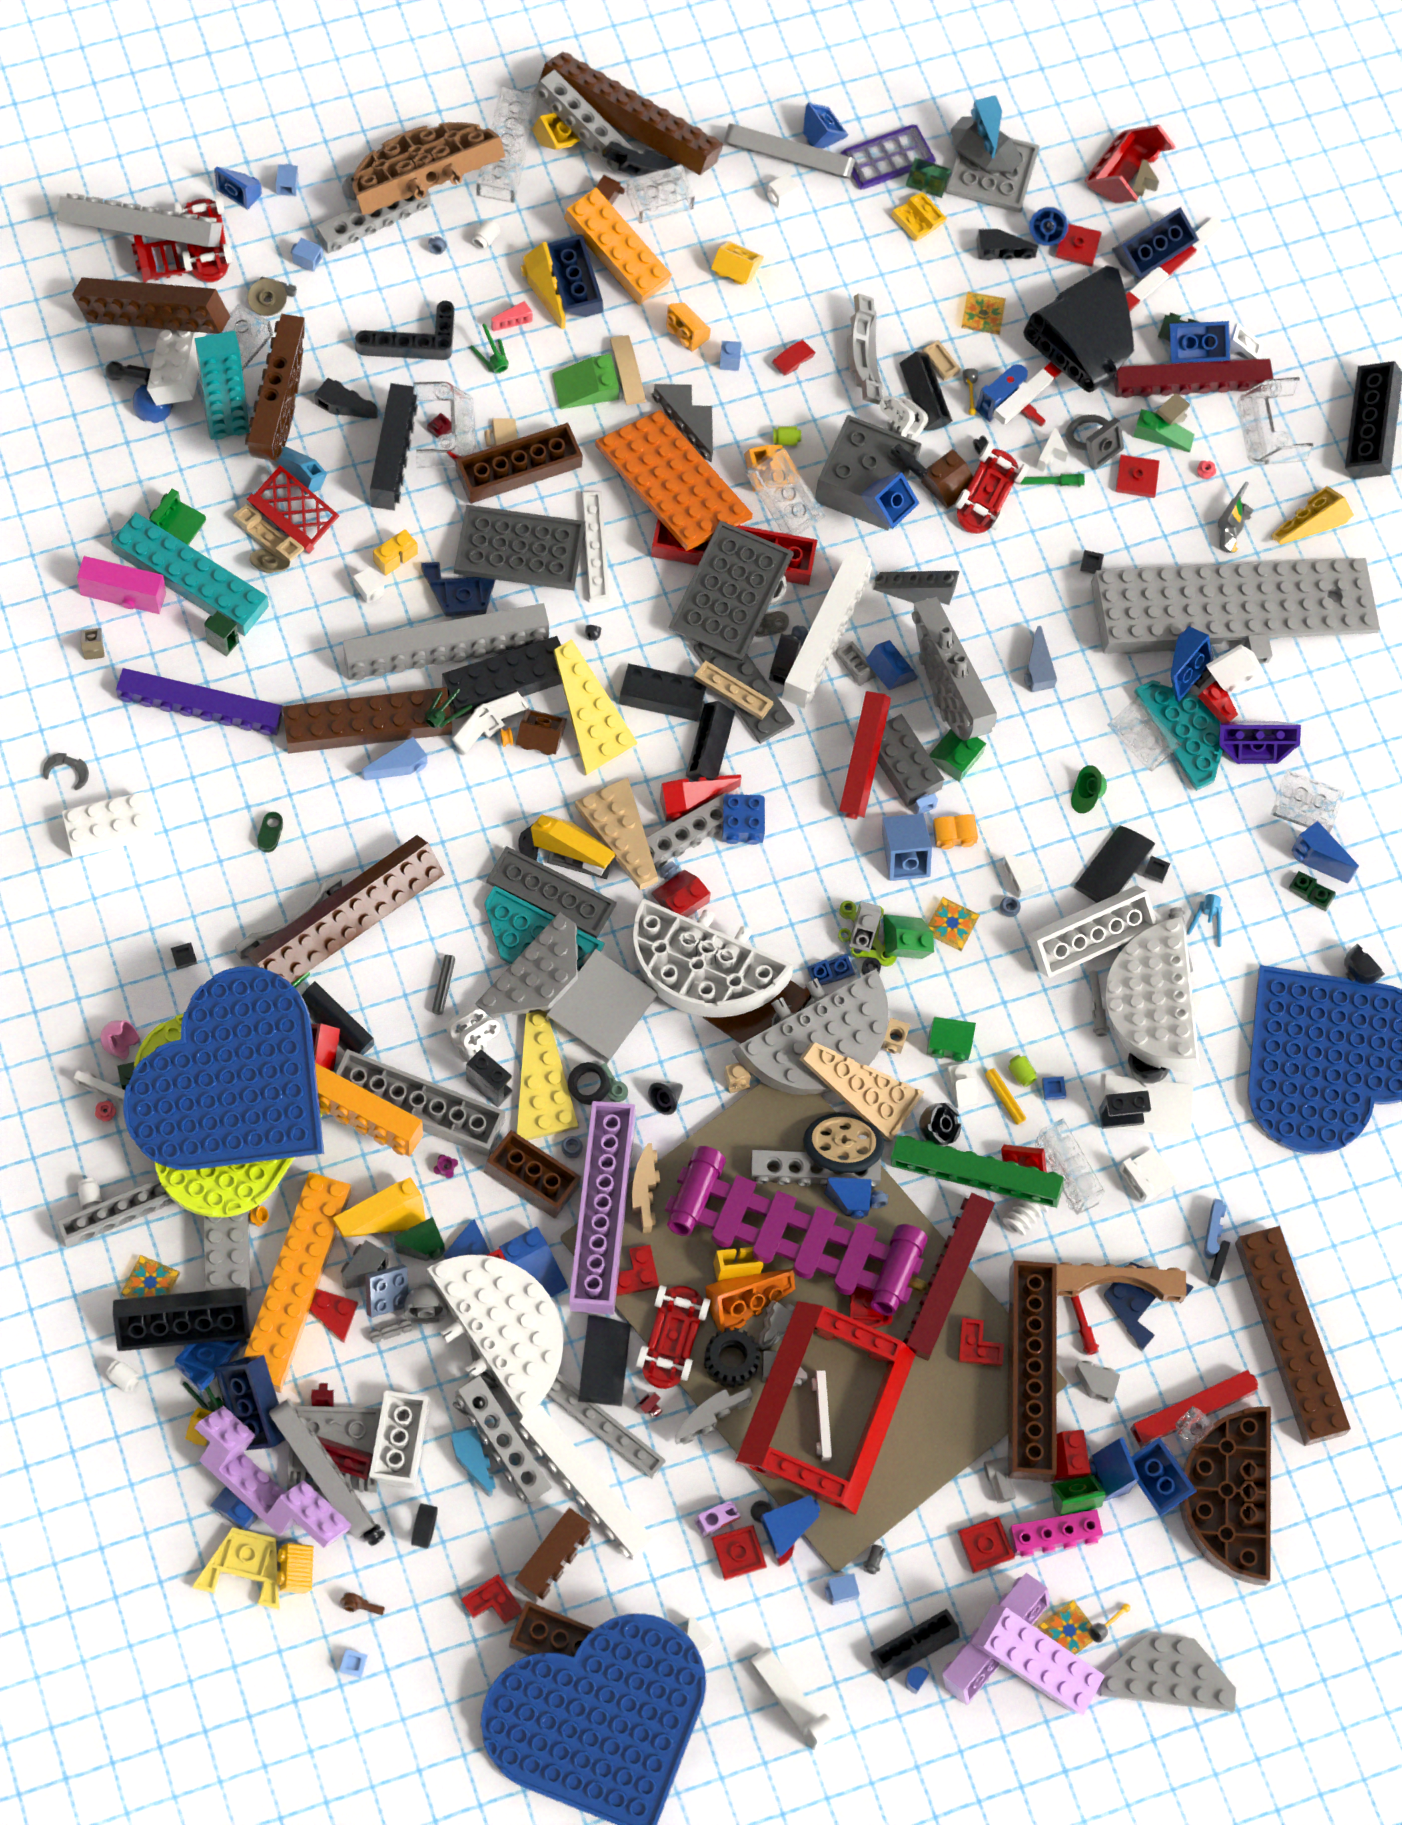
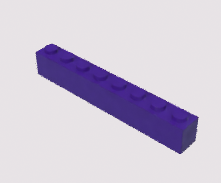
M126 668L122 669L116 687L117 697L126 703L136 702L144 707L153 706L165 712H178L186 717L195 716L208 722L211 720L217 721L224 726L234 725L245 731L255 730L267 736L271 734L277 736L283 718V705Z

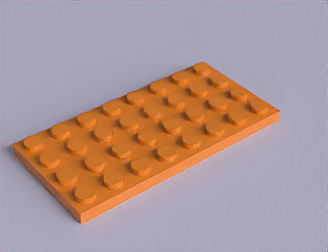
M661 410L595 440L596 448L686 551L710 540L720 520L737 527L752 519L753 513Z

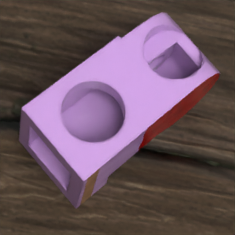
M729 1501L697 1515L694 1521L702 1537L705 1538L713 1532L735 1522L740 1518V1515L733 1501Z

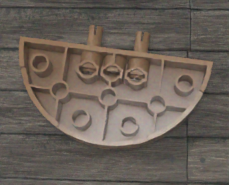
M446 122L439 123V127L428 128V125L415 128L382 143L381 149L378 151L372 150L360 162L354 173L353 189L362 215L371 214L379 208L390 206L401 199L409 198L411 195H414L417 199H421L419 195L424 198L429 188L444 184L448 180L454 185H457L455 180L461 183L462 176L465 173L478 170L482 166L498 162L506 157L501 138L489 128L481 129L478 124Z

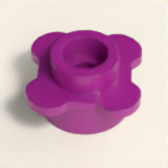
M443 1154L439 1155L437 1166L433 1169L434 1173L445 1175L446 1178H452L454 1176V1168L458 1166V1161Z

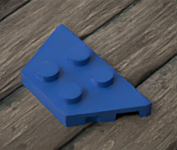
M475 1219L467 1225L444 1253L445 1260L465 1255L485 1256L491 1253Z
M246 1339L188 1344L175 1358V1367L199 1391L203 1392L217 1376L215 1367L228 1363L245 1345Z

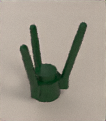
M457 688L440 708L434 709L443 694L442 691H439L430 708L424 714V720L431 728L437 729L439 727L442 729L447 723L472 708L470 704L444 719L446 714L443 710L460 692V688Z
M184 1381L182 1383L203 1409L215 1412L222 1406L227 1409L219 1381L218 1385L222 1400L220 1397H214L209 1386L205 1388L211 1400L208 1402L209 1407L187 1382Z

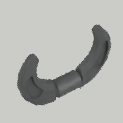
M57 753L48 758L43 768V775L46 780L49 779V773L54 767L64 763L75 767L79 775L78 783L74 787L75 790L81 789L88 781V767L82 759L79 758L77 760L68 757L67 753Z

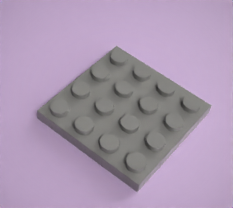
M1011 138L1023 158V161L1011 174L984 171L958 152L947 193L1021 212L1040 145Z

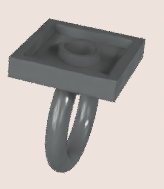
M1084 415L1073 420L1066 429L1065 436L1067 442L1075 449L1088 451L1089 464L1094 470L1124 449L1121 421L1116 417L1108 421L1099 415ZM1093 422L1102 425L1100 429L1086 438V443L1077 441L1073 436L1074 430L1084 423Z

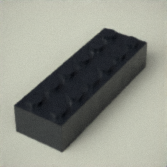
M1395 361L1358 366L1345 469L1353 479L1391 475L1402 388V370Z
M390 383L370 485L371 507L395 511L396 503L400 504V488L404 484L405 474L403 473L408 463L407 451H410L411 448L410 436L414 432L415 422L413 421L418 411V395L414 394V386Z
M558 636L442 673V685L447 687L448 698L457 688H460V692L450 702L454 714L464 707L472 705L471 709L456 719L472 714L474 709L483 703L486 704L516 691L524 697L563 684L553 652L561 646Z
M246 1287L113 1300V1321L117 1352L250 1338Z

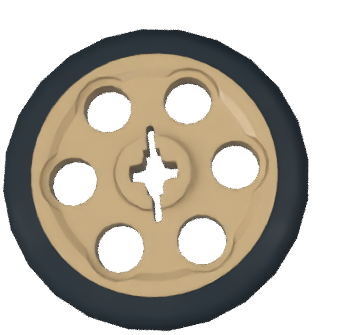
M847 1113L828 1114L816 1119L809 1125L803 1137L804 1148L808 1156L819 1166L839 1173H854L870 1168L879 1160L884 1150V1141L879 1130L862 1117ZM840 1126H848L850 1129L842 1130ZM827 1131L831 1133V1135L824 1136L821 1134V1132ZM859 1135H865V1136H867L868 1138H867V1139H860V1138H858L857 1136H859ZM825 1146L828 1147L830 1150L823 1151L820 1149V1147ZM858 1150H864V1151H866L867 1153H866V1154H859V1153H857L856 1151H858ZM846 1156L848 1159L840 1160L837 1157Z

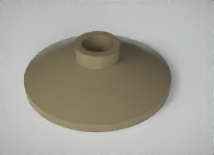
M265 278L258 280L250 287L247 298L250 308L255 313L261 316H273L285 307L287 293L279 281ZM266 298L272 299L270 302H265Z
M266 549L252 552L249 558L250 563L254 567L263 570L265 573L282 572L290 566L289 561L275 556Z

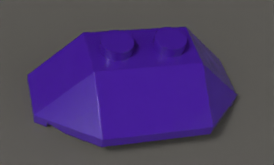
M1233 721L1219 724V745L1237 764H1278L1300 746L1301 724L1280 721Z

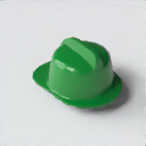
M1087 765L1081 769L1072 792L1071 805L1074 811L1081 814L1089 812L1107 790V781L1104 775L1093 765Z

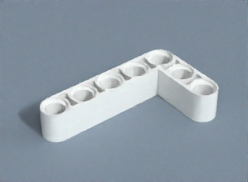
M766 1647L749 1659L754 1671L813 1751L833 1738L837 1729L826 1713L821 1716L817 1714L769 1647Z

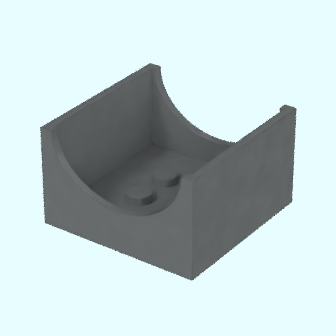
M847 415L818 478L814 502L888 531L889 527L868 509L860 494L873 482L899 471L908 480L912 471L908 468L905 469L903 463L892 455L891 451L892 449L895 450L894 447L900 443L911 455L914 454L918 461L922 443Z

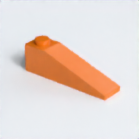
M793 1269L725 1279L705 1286L706 1298L711 1300L709 1311L718 1331L724 1332L725 1328H730V1331H733L734 1328L743 1327L747 1324L745 1321L754 1315H760L763 1312L762 1309L768 1306L772 1300L778 1302L794 1291L795 1279Z

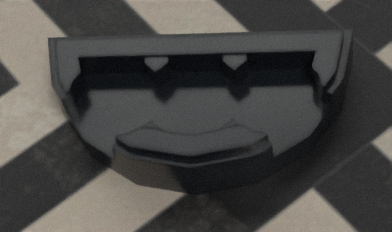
M531 825L521 832L518 845L521 854L537 861L539 847L534 846Z

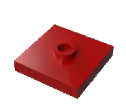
M1068 223V232L1059 243L1055 258L1093 267L1102 232Z
M1121 454L1116 492L1155 498L1160 460Z
M999 1516L957 1531L973 1574L1015 1559Z
M754 1524L711 1537L724 1581L767 1568Z

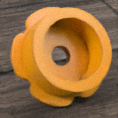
M256 1206L250 1210L249 1219L256 1226H262L263 1223L268 1221L269 1213L264 1206Z

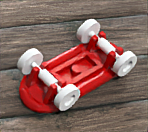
M221 194L215 195L216 202L206 198L197 199L187 203L184 209H182L181 202L174 203L175 211L179 212L178 215L180 213L198 215L197 219H199V216L217 218L216 222L222 223L219 247H206L186 243L187 251L182 252L186 271H192L196 278L207 283L216 282L223 278L228 271L229 263H233L230 244H226L221 215L225 214Z
M989 442L979 455L978 460L981 462L967 489L962 491L955 503L959 524L965 531L972 534L984 533L990 528L996 531L1006 515L1005 512L1001 511V508L1014 482L1020 483L1029 470V466L1023 464L1018 469V462L1009 453L1000 449H993L994 445Z
M660 1285L654 1305L659 1308L647 1346L642 1345L636 1367L642 1368L646 1381L659 1389L672 1388L681 1380H688L693 1362L689 1358L700 1321H705L711 1300L704 1298L703 1301L700 1294L688 1286H675L666 1291L667 1287Z

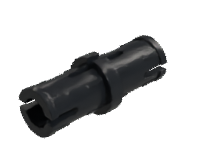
M900 443L894 447L895 450L892 449L891 454L903 463L905 469L908 468L919 480L924 478V473L927 474L929 470L916 460L917 457L914 454L911 455Z

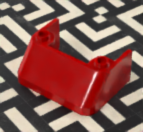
M1160 124L1124 130L1116 136L1086 176L1085 183L1090 189L1114 203L1136 201L1138 197L1128 183L1140 169L1142 160L1153 163L1158 159L1160 152L1174 150L1176 146Z

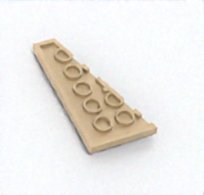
M628 777L575 801L576 809L603 844L615 852L616 856L614 858L639 890L658 882L657 872Z
M815 1042L810 1043L800 1058L813 1073L865 1121L873 1124L886 1141H892L924 1093L920 1089L910 1087L907 1083L899 1082L887 1074L867 1065L859 1064L853 1059L839 1055L835 1051Z

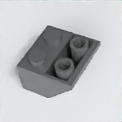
M367 1240L362 1245L358 1244L353 1252L354 1257L351 1262L347 1261L341 1269L343 1288L351 1289L365 1286V1275L387 1269L389 1266L388 1253Z

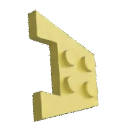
M232 1527L192 1588L215 1594L220 1573H225L263 1583L258 1605L280 1610L279 1585L277 1584L276 1538Z

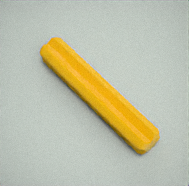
M996 1069L988 1070L985 1073V1077L1015 1124L1023 1123L1026 1120V1116Z

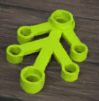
M852 901L841 903L839 909L841 917L851 919L854 923L857 912L856 905ZM850 906L852 910L847 911L844 907ZM881 907L880 920H881V918L883 917V914H884V909H883L882 907ZM879 920L872 943L875 950H870V952L860 950L861 953L856 954L853 951L856 948L852 947L851 955L854 958H876L882 966L888 967L895 963L897 957L890 956L885 958L883 956L885 953V940L884 946L878 940ZM842 928L838 933V939L841 942H848L851 940L852 933L849 929ZM841 933L848 934V937L843 938L841 936Z

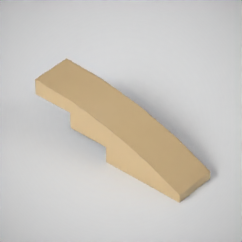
M630 336L610 338L614 363L618 372V381L626 405L644 403L645 395Z

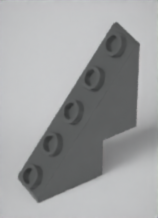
M654 384V392L651 393L653 400L661 404L665 414L673 418L677 428L680 431H684L689 442L692 445H696L700 450L701 456L705 460L708 459L709 462H712V406L692 405V384Z
M960 571L880 572L875 578L876 584L873 590L911 603L937 597L940 603L950 605Z

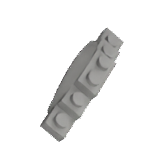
M858 293L854 296L855 314L850 317L852 334L847 337L850 372L855 374L856 386L862 388L863 400L879 405L883 398V384L879 376L876 355L877 313L875 311L874 298Z
M335 874L327 881L321 883L312 902L298 916L277 928L251 933L235 946L236 954L241 960L244 957H248L247 954L342 888V879L338 874Z

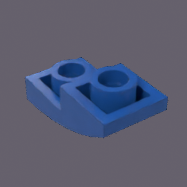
M848 954L830 961L826 959L807 967L812 981L817 978L820 985L833 983L855 975Z

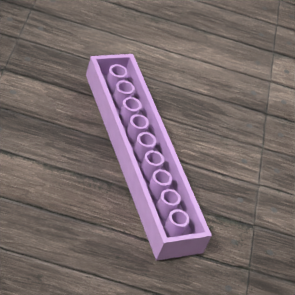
M592 1101L569 1298L570 1311L614 1315L636 1120L635 1104Z

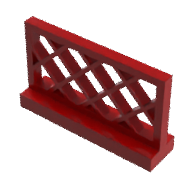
M281 465L254 495L251 493L247 498L254 508L287 536L292 537L301 544L309 554L314 550L313 546L339 517L338 513ZM282 472L287 476V484L276 485V478ZM290 487H300L301 496L291 497ZM287 488V498L277 499V489ZM273 489L274 499L265 500L261 497L266 490ZM314 499L316 501V509L305 510V500ZM302 500V510L292 511L291 501ZM288 501V511L279 512L277 510V502ZM328 511L332 514L328 521L320 522V512ZM316 512L317 522L306 523V513ZM302 514L303 524H293L292 515ZM317 526V533L311 539L307 536L306 527Z

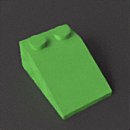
M611 354L590 357L552 373L560 409L618 400L619 386Z

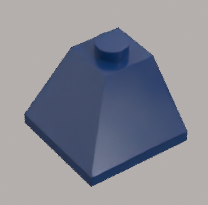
M813 103L806 104L803 134L806 136V141L810 146L824 149L849 136L828 106Z
M215 167L217 191L249 210L262 195L259 180L245 173Z
M900 471L873 482L860 494L868 509L891 529L920 504L903 473Z
M828 1177L825 1195L846 1216H851L853 1219H863L868 1216L870 1209L872 1179Z
M227 1486L210 1505L239 1529L246 1531L259 1517Z

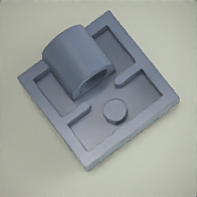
M402 1264L365 1275L366 1309L369 1317L373 1318L404 1308V1302L408 1295L407 1266Z

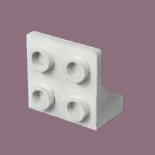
M1155 1148L1148 1150L1134 1160L1128 1158L1123 1161L1119 1168L1143 1204L1178 1182Z

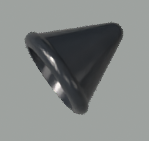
M660 1082L651 1084L648 1090V1097L652 1106L661 1114H673L677 1109L683 1085L680 1083Z

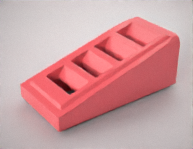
M523 301L492 317L491 329L492 331L530 323L533 319V312L527 303Z

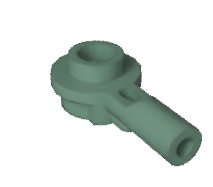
M606 1063L601 1064L600 1067L603 1068L610 1079L608 1097L614 1102L625 1100L628 1096L627 1086L623 1082L615 1080Z

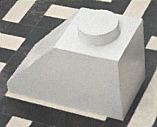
M1010 854L1004 855L1002 865L1018 898L1042 889L1045 878L1042 871H1038L1035 864Z

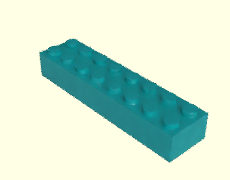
M236 331L194 338L210 440H220L233 435L241 436L250 432L241 353Z
M137 512L133 514L111 541L113 553L138 569L163 575L166 587L212 616L217 611L237 624L238 633L243 636L247 635L269 607L266 594Z

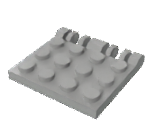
M296 1406L315 1435L371 1454L374 1453L380 1420V1408ZM290 1444L287 1490L297 1485V1473L301 1474L300 1482L304 1480L306 1483V1474H310ZM341 1472L342 1475H345V1479L351 1486V1475ZM369 1472L368 1493H377V1480L370 1478ZM359 1478V1492H364L365 1479ZM313 1481L314 1490L319 1491V1486Z

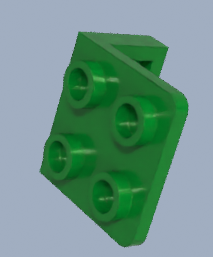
M173 488L168 494H164L161 504L151 512L149 517L152 523L187 545L191 543L206 522V516L182 503L179 492Z

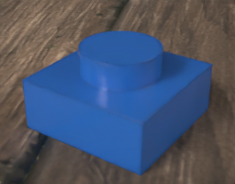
M1064 1076L1042 1079L1044 1101L1066 1098Z

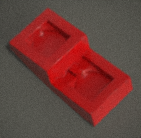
M802 339L778 355L772 361V364L786 376L796 371L800 364L813 358L816 352Z

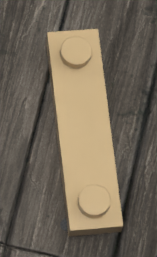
M706 660L694 674L696 681L760 720L765 717L773 706L772 700Z

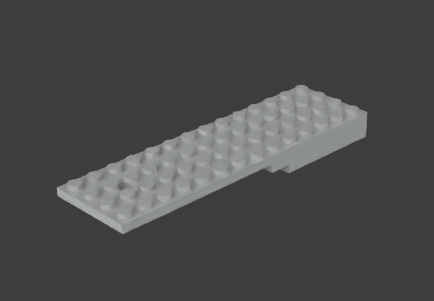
M1366 558L1098 570L1091 580L1103 654L1175 650L1179 634L1184 632L1188 626L1208 634L1211 645L1222 644L1224 641L1247 640L1248 636L1268 634L1269 638L1366 634L1378 633L1380 631ZM1327 593H1336L1340 597V602H1334L1331 598H1328Z

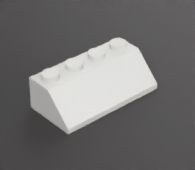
M385 1390L370 1478L396 1487L415 1489L430 1406L429 1397Z

